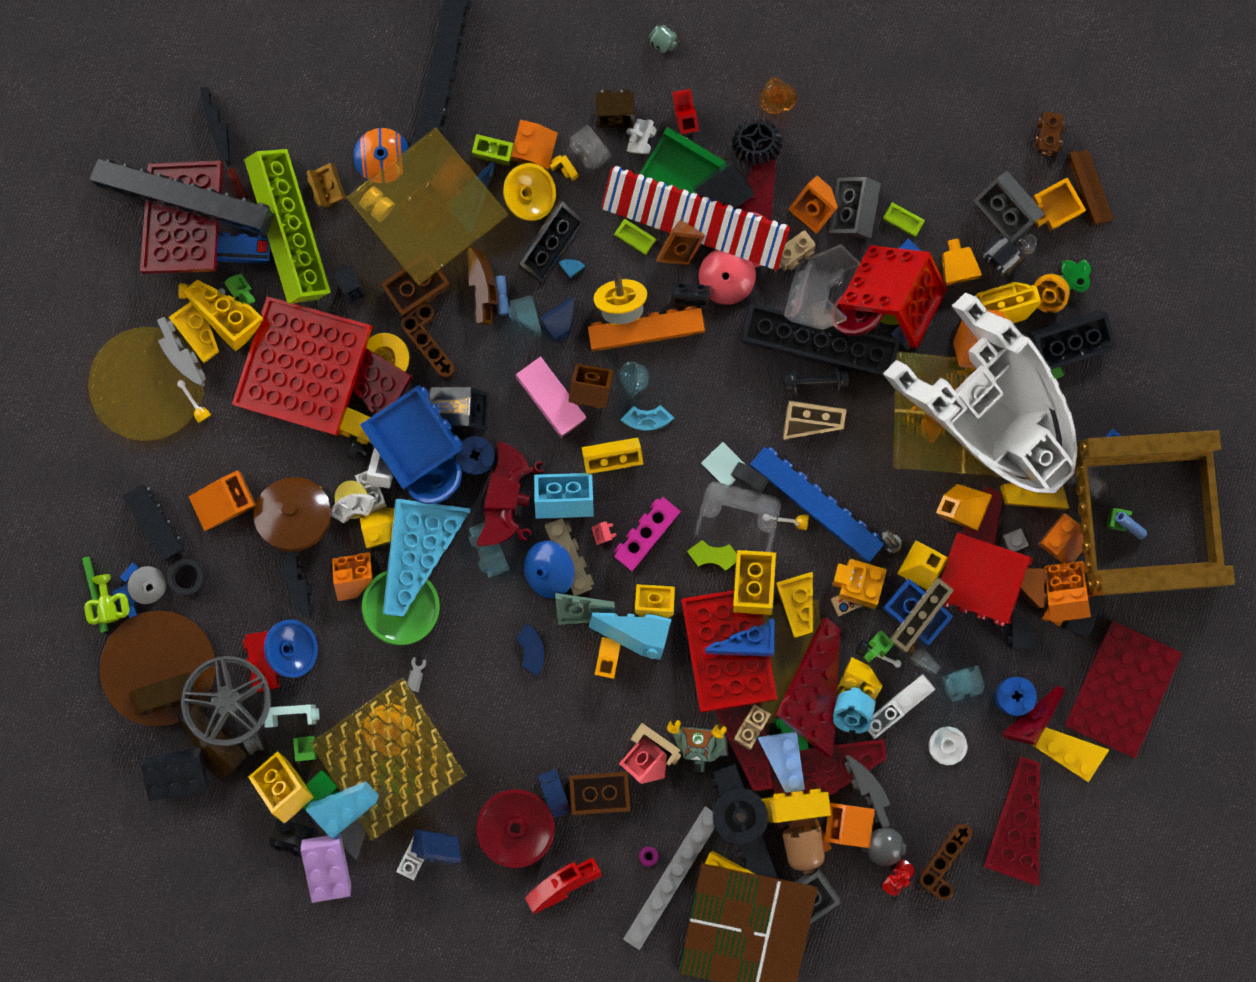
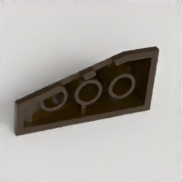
M189 703L188 708L193 723L205 734L211 719L195 704ZM181 712L178 715L194 746L202 748L204 762L208 770L223 782L248 755V752L240 744L217 746L203 741L190 730L185 722L183 713ZM215 722L210 729V732L208 734L209 737L211 736L216 726ZM223 729L215 737L218 740L233 739Z

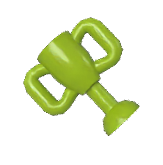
M110 574L91 578L95 584L99 585L101 597H99V600H89L85 603L84 610L89 624L111 623L129 614V603L125 594L108 595L106 583L111 578ZM120 599L122 612H117L115 601ZM92 605L97 606L98 617L95 619Z

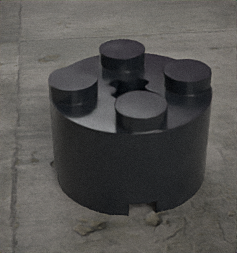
M998 233L982 249L984 252L982 257L989 264L993 262L997 266L995 270L1002 277L1005 275L1010 276L1026 259L1024 256L1020 258L1018 255L1020 251L1007 238L1001 239L1002 234Z

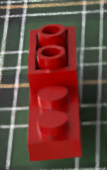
M593 857L578 865L573 862L546 878L525 897V900L532 913H538L568 898V892L601 877V871Z

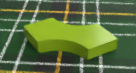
M702 540L687 551L698 567L707 563H713L726 571L737 560V553L730 544L717 548L709 546Z

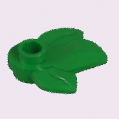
M1085 259L1080 261L1078 265L1071 260L1062 261L1061 269L1063 275L1061 277L1068 283L1069 289L1080 293L1087 291L1090 287L1089 275L1091 267ZM1083 280L1084 284L1078 285L1077 281Z

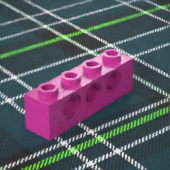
M664 497L661 500L657 498L650 506L652 511L648 515L644 513L638 521L640 523L636 530L632 528L626 535L628 540L625 544L620 543L614 550L616 553L614 558L631 572L681 512ZM660 513L664 518L663 522L655 523L652 519L653 515ZM643 528L651 530L652 534L649 538H643L640 535V531ZM631 543L639 545L637 553L629 552L628 546Z

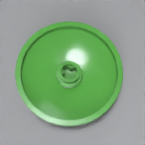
M387 570L375 577L364 593L362 600L363 619L371 633L385 643L397 646L416 643L426 637L436 624L440 609L438 594L432 583L427 579L404 616L384 615Z

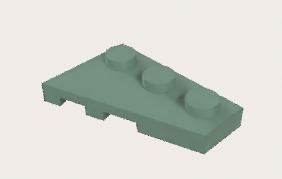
M555 593L558 625L590 623L592 612L615 613V605L612 601Z

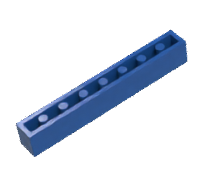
M764 447L749 466L766 477L769 483L869 563L884 545L881 542L882 537L875 532L871 534L867 530L868 526L861 520H854L852 518L853 514L849 510L838 507V502L830 495L826 497L822 494L823 490L815 483L811 485L807 481L808 477L802 472H795L792 469L793 465L786 459L782 461L778 458V453L773 448L769 447L767 449Z

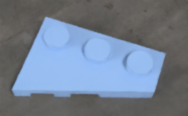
M789 732L758 737L785 793L805 790L797 733Z

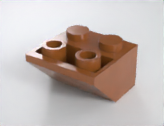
M1028 568L1019 592L1033 609L1044 608V604H1047V593L1044 592V585H1047L1048 578L1047 573H1044V569Z

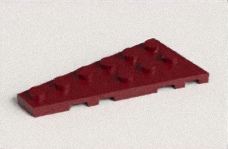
M761 703L755 704L762 709ZM753 705L715 710L722 728L726 727L727 729L725 734L753 791L773 789L769 759L758 740V737L766 736L765 726L750 750L733 740Z
M1020 756L983 867L1039 886L1040 763Z

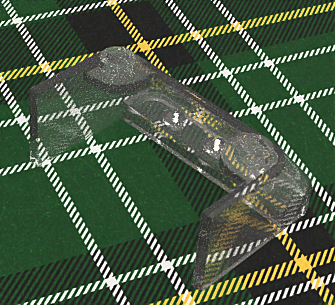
M842 244L801 261L795 270L784 316L791 322L821 330L846 321L847 317L828 300L830 287L839 285L843 281L845 271L859 266L860 262Z
M720 482L710 483L705 491L694 536L698 537L703 516L709 518L716 517L720 513L721 506L725 505L759 514V529L770 533L765 551L770 552L781 508L780 501L774 496L759 494Z

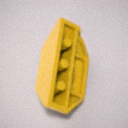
M1018 282L1002 285L975 295L985 309L1002 311L1005 319L1012 323L1026 320L1041 304L1036 286H1029Z

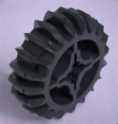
M761 118L758 122L752 119L751 123L745 121L744 126L739 125L738 130H735L734 136H732V150L740 162L745 161L746 166L752 163L753 167L756 164L762 167L763 163L770 164V159L776 160V155H780L783 147V137L779 128H776L774 123L770 124L768 120L762 122Z

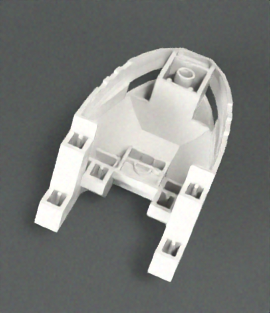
M965 293L952 307L978 339V342L968 351L969 360L976 370L955 391L942 378L933 386L919 380L907 365L897 360L883 375L896 390L931 416L990 470L1027 490L1055 493L1074 475L1077 457L1076 433L1066 399L1058 387V382L1050 373V368L1032 341L1021 335L1011 321L988 312L977 297ZM1049 408L1055 410L1062 436V447L1056 440ZM1016 476L1030 478L1031 480L1021 479Z

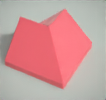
M643 735L619 764L637 781L643 784L665 778L667 754L646 735Z

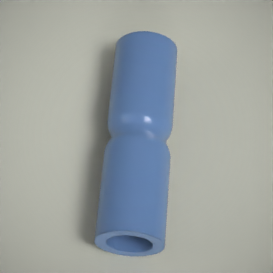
M496 276L495 282L499 305H497L498 315L509 314V305L506 295L505 276Z
M1119 512L1116 515V521L1136 538L1142 540L1146 537L1147 531L1134 522L1126 513Z

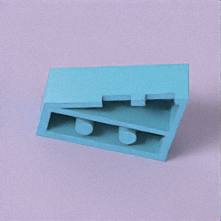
M363 782L340 793L311 802L306 811L333 839L372 807L379 795L367 782Z

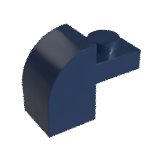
M554 769L539 775L538 778L553 817L571 812L572 810L557 770Z

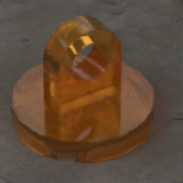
M771 77L759 95V102L761 108L767 113L780 114V111L787 112L795 106L797 93L790 84L783 83L777 77Z

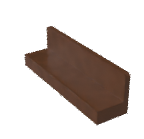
M1089 150L1070 152L1067 155V159L1091 226L1094 227L1112 221L1113 216Z

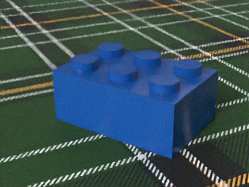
M906 579L882 609L901 625L925 592L912 580ZM941 606L917 639L925 646H929L952 619L953 615Z

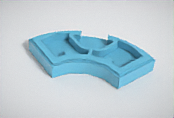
M661 405L649 411L639 410L633 406L620 421L631 428L650 431L666 426L674 417Z

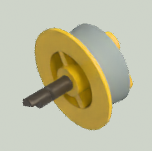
M617 272V277L614 278V281L602 285L594 294L596 307L602 311L603 318L612 325L638 320L643 313V304L647 299V290L641 283L622 279L619 272Z

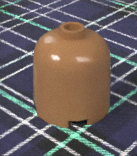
M811 826L812 830L804 831V827L782 833L789 865L795 870L803 871V874L815 872L814 868L819 867L825 859L820 826Z

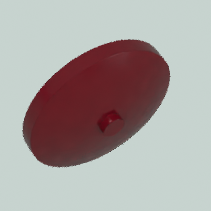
M511 789L496 794L483 806L477 820V838L481 848L491 860L505 867L520 868L535 863L548 851L554 837V819L548 805L539 796L526 790Z

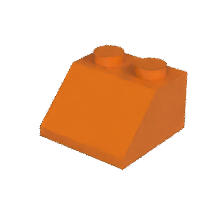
M520 120L511 154L512 161L523 164L533 163L549 170L558 133L540 124Z
M1064 513L1058 518L1038 545L1062 564L1074 562L1082 552L1083 534L1080 531V524Z

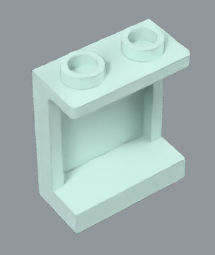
M315 705L270 707L265 721V728L278 727L277 715L307 713L308 724H316V720H319V708H316Z

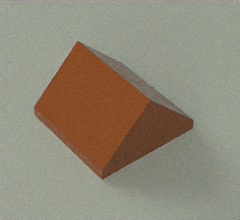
M680 220L668 236L656 259L657 262L689 265L705 237L704 233Z

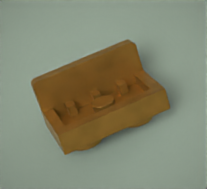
M329 163L317 170L306 172L308 183L314 193V200L319 207H330L347 199L334 163Z

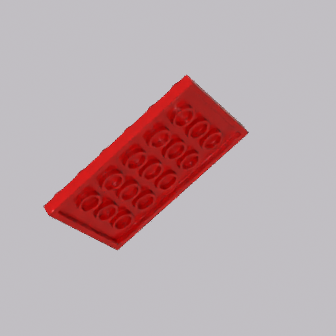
M734 590L682 598L681 602L700 713L777 701L770 656L705 654L706 647H709L711 644L717 641L720 643L729 639V636L741 631H747L753 626L763 625V615L734 613Z

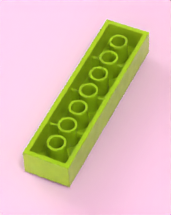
M288 150L255 152L244 159L257 204L263 203L268 205L274 213L267 237L287 303L319 300L331 292Z

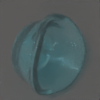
M636 362L624 364L620 372V381L624 389L631 395H636L638 392L646 389L650 380L647 368Z

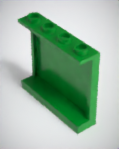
M667 127L663 137L640 174L645 179L653 178L656 183L664 182L667 187L675 186L678 188V191L681 189L687 190L690 195L695 193L694 186L726 162Z

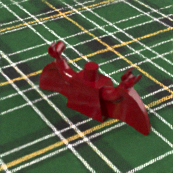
M498 442L497 444L498 464L490 477L484 505L485 525L478 537V546H493L503 543L515 533L518 534L520 541H526L527 539L523 537L522 533L525 532L529 536L532 534L529 529L521 530L519 528L520 526L513 521V514H515L517 505L528 507L530 496L519 494L520 480L523 477L530 476V473L541 475L544 469L538 470L537 467L542 466L543 462L538 461L533 467L529 468L523 455L504 442Z

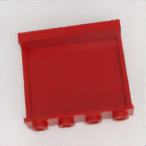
M957 533L941 581L954 591L943 605L950 607L951 604L958 606L957 610L964 613L969 611L975 612L976 617L984 620L987 617L994 619L993 623L1005 626V623L1011 624L1012 621L1010 619L1028 566L1031 565L1033 558Z

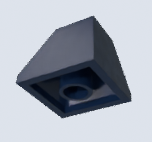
M572 296L541 317L542 325L554 342L565 340L571 331L575 308Z

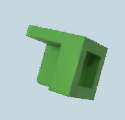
M1117 508L1110 509L1106 529L1126 532L1127 529L1119 524L1115 518L1119 512H1124L1131 516L1132 511Z
M314 736L293 738L295 761L317 759Z

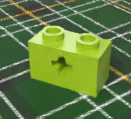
M476 134L472 155L474 158L510 166L514 143Z

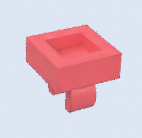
M607 521L591 527L597 545L606 543L616 536V533L610 534L609 527L613 526L612 523L607 524Z

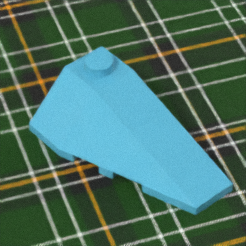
M592 612L589 628L641 656L661 660L671 619L646 614L645 617H635L634 614H628L627 617L618 616L615 613Z

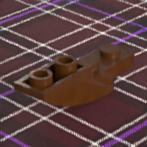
M468 248L467 262L469 273L467 279L469 286L475 287L476 323L493 325L492 306L499 305L495 277L483 252L474 248Z

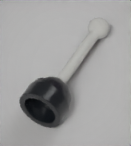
M862 639L857 647L856 654L865 656L872 649L868 644L869 642ZM886 656L881 658L894 664L897 668L901 666L900 660L895 661Z

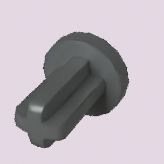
M888 530L882 532L881 536L884 541L883 547L888 553L898 552L902 547L901 538L893 535Z

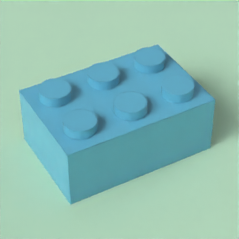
M592 474L534 475L536 519L594 517Z

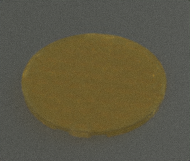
M139 327L116 335L101 348L91 366L88 388L90 400L96 414L108 428L128 439L137 441L164 439L180 431L189 423L194 416L195 407L182 388L177 386V382L180 380L185 382L186 389L197 405L200 406L204 386L201 387L191 381L168 359L158 340L164 338L160 328ZM179 337L183 345L181 351L187 348L190 352H194L192 348ZM198 360L196 366L199 370L202 369V367Z

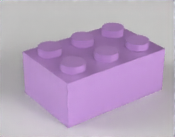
M341 834L336 835L333 839L330 836L302 840L301 854L312 903L349 897L351 895V882Z

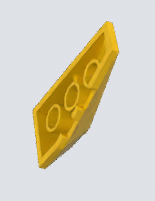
M196 280L183 291V294L235 352L252 338L263 321V318L250 305L234 300V297L226 296L199 280Z
M384 507L371 512L367 516L363 515L360 517L366 548L371 549L391 543L395 508Z

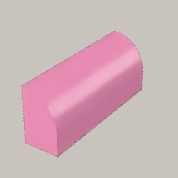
M539 357L516 374V379L561 438L586 419L578 405L568 402L569 393L542 357Z

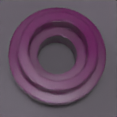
M645 847L640 851L639 859L643 865L653 866L658 861L659 856L655 848ZM646 853L653 855L651 860L645 858Z

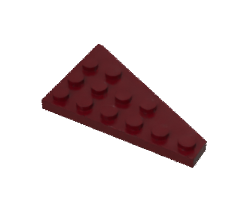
M884 739L834 745L832 757H827L815 747L800 750L805 790L799 791L807 794L811 789H821V792H828L829 796L833 795L854 780L852 774H848L844 763L847 761L845 756L850 755L869 771L887 759ZM770 763L773 793H785ZM791 792L785 793V796L791 795ZM792 821L777 822L778 829L783 828Z

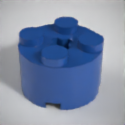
M1022 677L1004 679L995 691L997 707L1011 716L1027 714L1034 708L1037 699L1033 684ZM1015 692L1016 694H1019L1017 702L1016 699H1012V695H1014Z

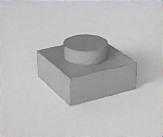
M1021 528L1003 535L1008 550L1015 552L1029 546Z

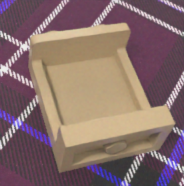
M641 723L631 737V740L638 743L643 734H645L671 752V756L666 764L670 766L673 763L675 765L681 756L679 754L680 749Z

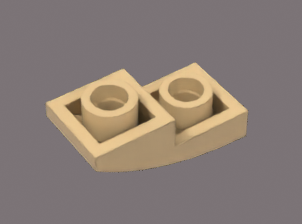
M754 704L733 740L750 750L771 714Z

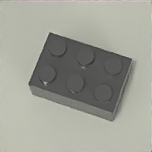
M1008 171L997 177L973 200L1011 243L1045 214Z

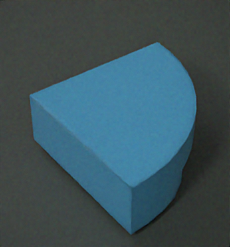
M565 259L559 262V265L570 279L585 268V265L577 260Z

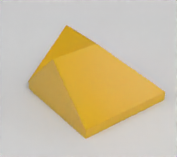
M636 584L635 614L640 617L651 614L664 618L674 615L675 587Z

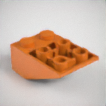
M238 470L189 496L204 531L250 511L256 505L242 473Z
M1083 561L1044 566L1048 578L1046 586L1051 621L1058 622L1091 617Z

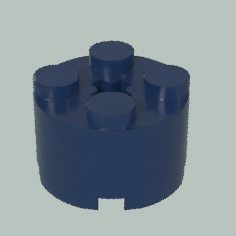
M472 436L462 441L463 445H461L463 449L456 453V461L460 465L461 470L475 477L487 474L495 462V452L492 445L483 437ZM474 452L481 454L478 456L479 460L477 461L474 458L471 459Z

